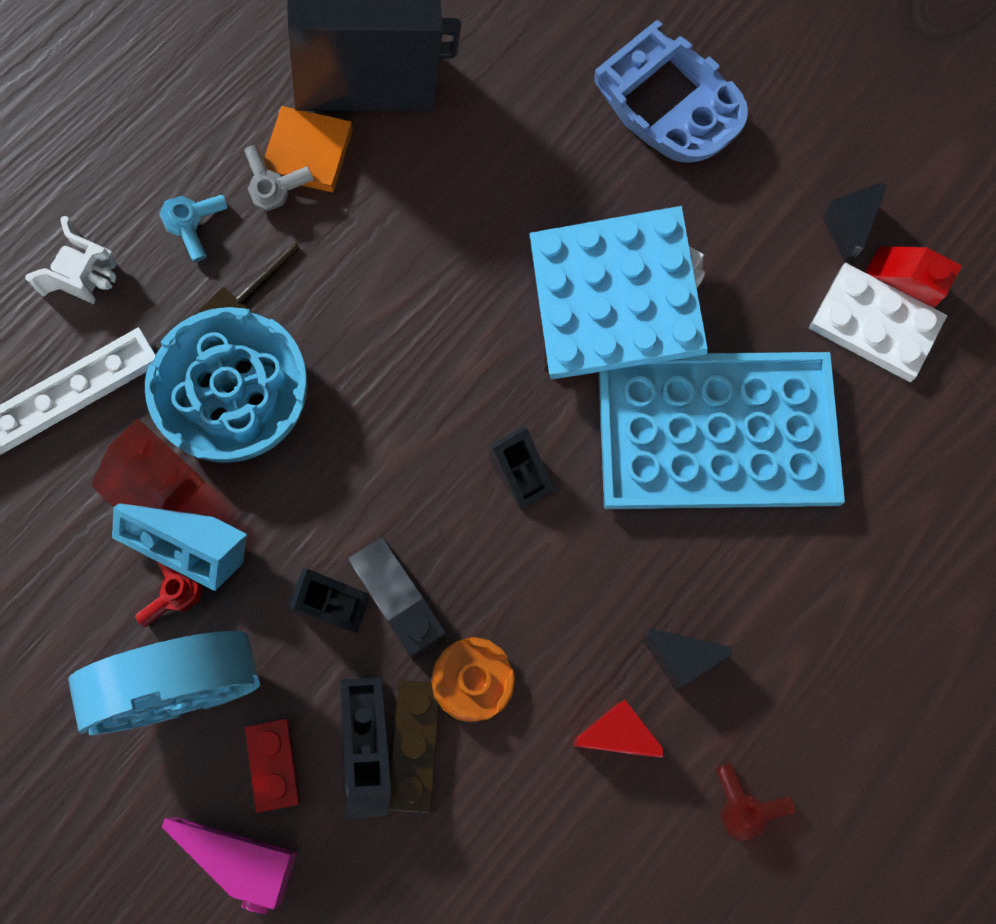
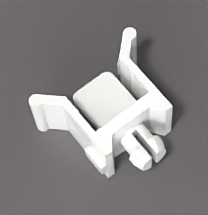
M63 216L60 220L64 234L75 249L63 246L51 264V270L43 268L27 274L25 279L41 296H46L47 293L60 289L94 304L96 299L92 291L95 286L102 290H109L112 288L109 281L115 283L116 275L110 270L114 269L117 265L113 260L114 254L100 245L81 238V234L67 216Z

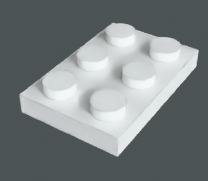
M844 263L808 329L911 382L918 375L947 315Z

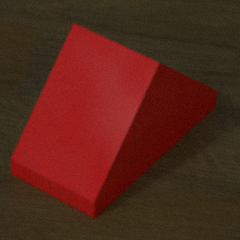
M626 700L617 703L574 738V747L648 757L663 756L662 746Z

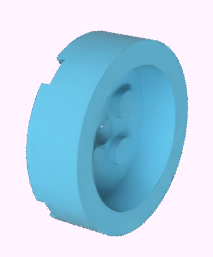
M243 631L204 633L143 646L92 663L77 670L68 678L79 734L89 732V735L118 732L181 717L180 714L200 708L206 710L235 700L260 687L249 636Z

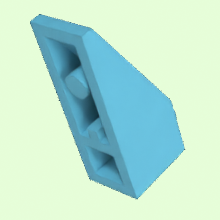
M120 503L113 507V539L214 591L243 564L247 534L214 517Z

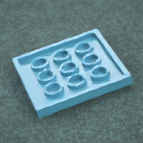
M682 206L530 233L551 380L707 354L708 348Z

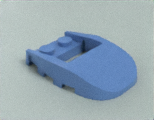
M656 20L595 70L594 82L624 126L652 148L678 162L689 163L707 159L721 151L741 132L748 116L747 102L732 81L726 82L718 72L720 66L710 56L706 59L702 58L691 50L693 44L681 36L675 41L661 32L663 24ZM671 60L697 89L650 127L640 115L637 116L626 104L627 99L625 97Z

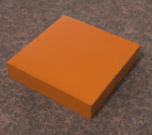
M281 106L264 157L267 169L285 176L309 166L314 180L302 186L334 192L352 135V122L302 110L295 111L294 108Z

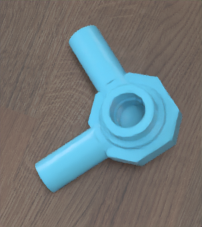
M223 195L197 203L184 196H179L164 202L160 211V217L166 231L179 237L181 236L192 261L198 262L207 257L196 233L201 217L227 209V203Z

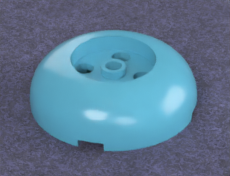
M234 307L216 308L187 318L175 326L160 342L162 346L156 354L153 363L148 365L145 379V396L148 410L157 428L177 448L193 457L219 463L239 462L257 457L279 444L294 428L301 416L306 401L308 388L306 366L296 342L279 323L273 319L269 320L263 316L251 313L249 309ZM246 361L251 363L252 366L249 372L239 373L236 370L238 362ZM206 374H212L210 386L206 388L201 387L200 383ZM234 387L232 392L227 393L230 388ZM260 394L264 396V400L256 406L248 403L251 396ZM218 408L227 410L218 420L213 421L211 419L214 410Z

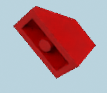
M879 246L865 273L935 308L946 297L962 265L927 247Z

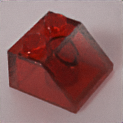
M137 418L108 446L91 486L113 507L120 503L177 512L206 482Z

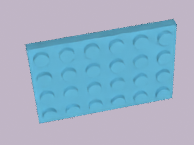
M830 352L707 353L705 355L598 372L604 509L841 506L845 503Z

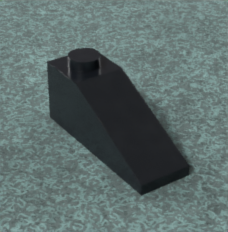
M382 537L348 558L412 661L447 639L446 633Z
M382 677L340 679L344 819L387 816L391 797Z

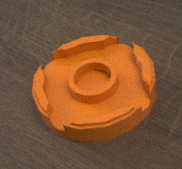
M471 637L456 641L441 652L433 666L431 683L434 697L445 712L457 720L473 723L490 719L505 708L513 695L515 676L503 649L490 640Z

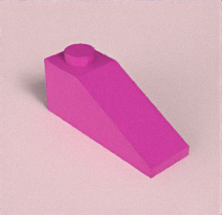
M179 817L164 819L162 828L231 897L243 900L242 908L255 913L266 914L268 908L275 909L281 905L297 854L296 851Z

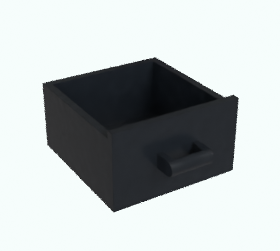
M287 0L295 111H433L439 59H452L457 56L461 32L460 20L457 18H442L440 0ZM442 35H450L451 40L441 42Z

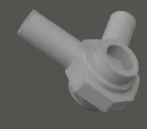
M251 145L244 149L254 174L248 186V191L254 205L258 208L270 211L284 205L289 190L314 180L309 166L281 176L267 169L258 145Z

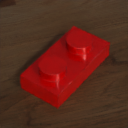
M289 719L245 727L256 813L300 805Z

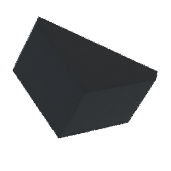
M878 183L834 199L822 217L841 256L849 264H852L864 249L886 191V184Z
M523 426L490 445L489 461L521 510L554 491L527 427Z
M302 568L289 609L300 617L358 633L370 594L310 569Z
M651 628L644 632L643 636L644 644L674 690L682 688L729 657L732 651L730 646Z

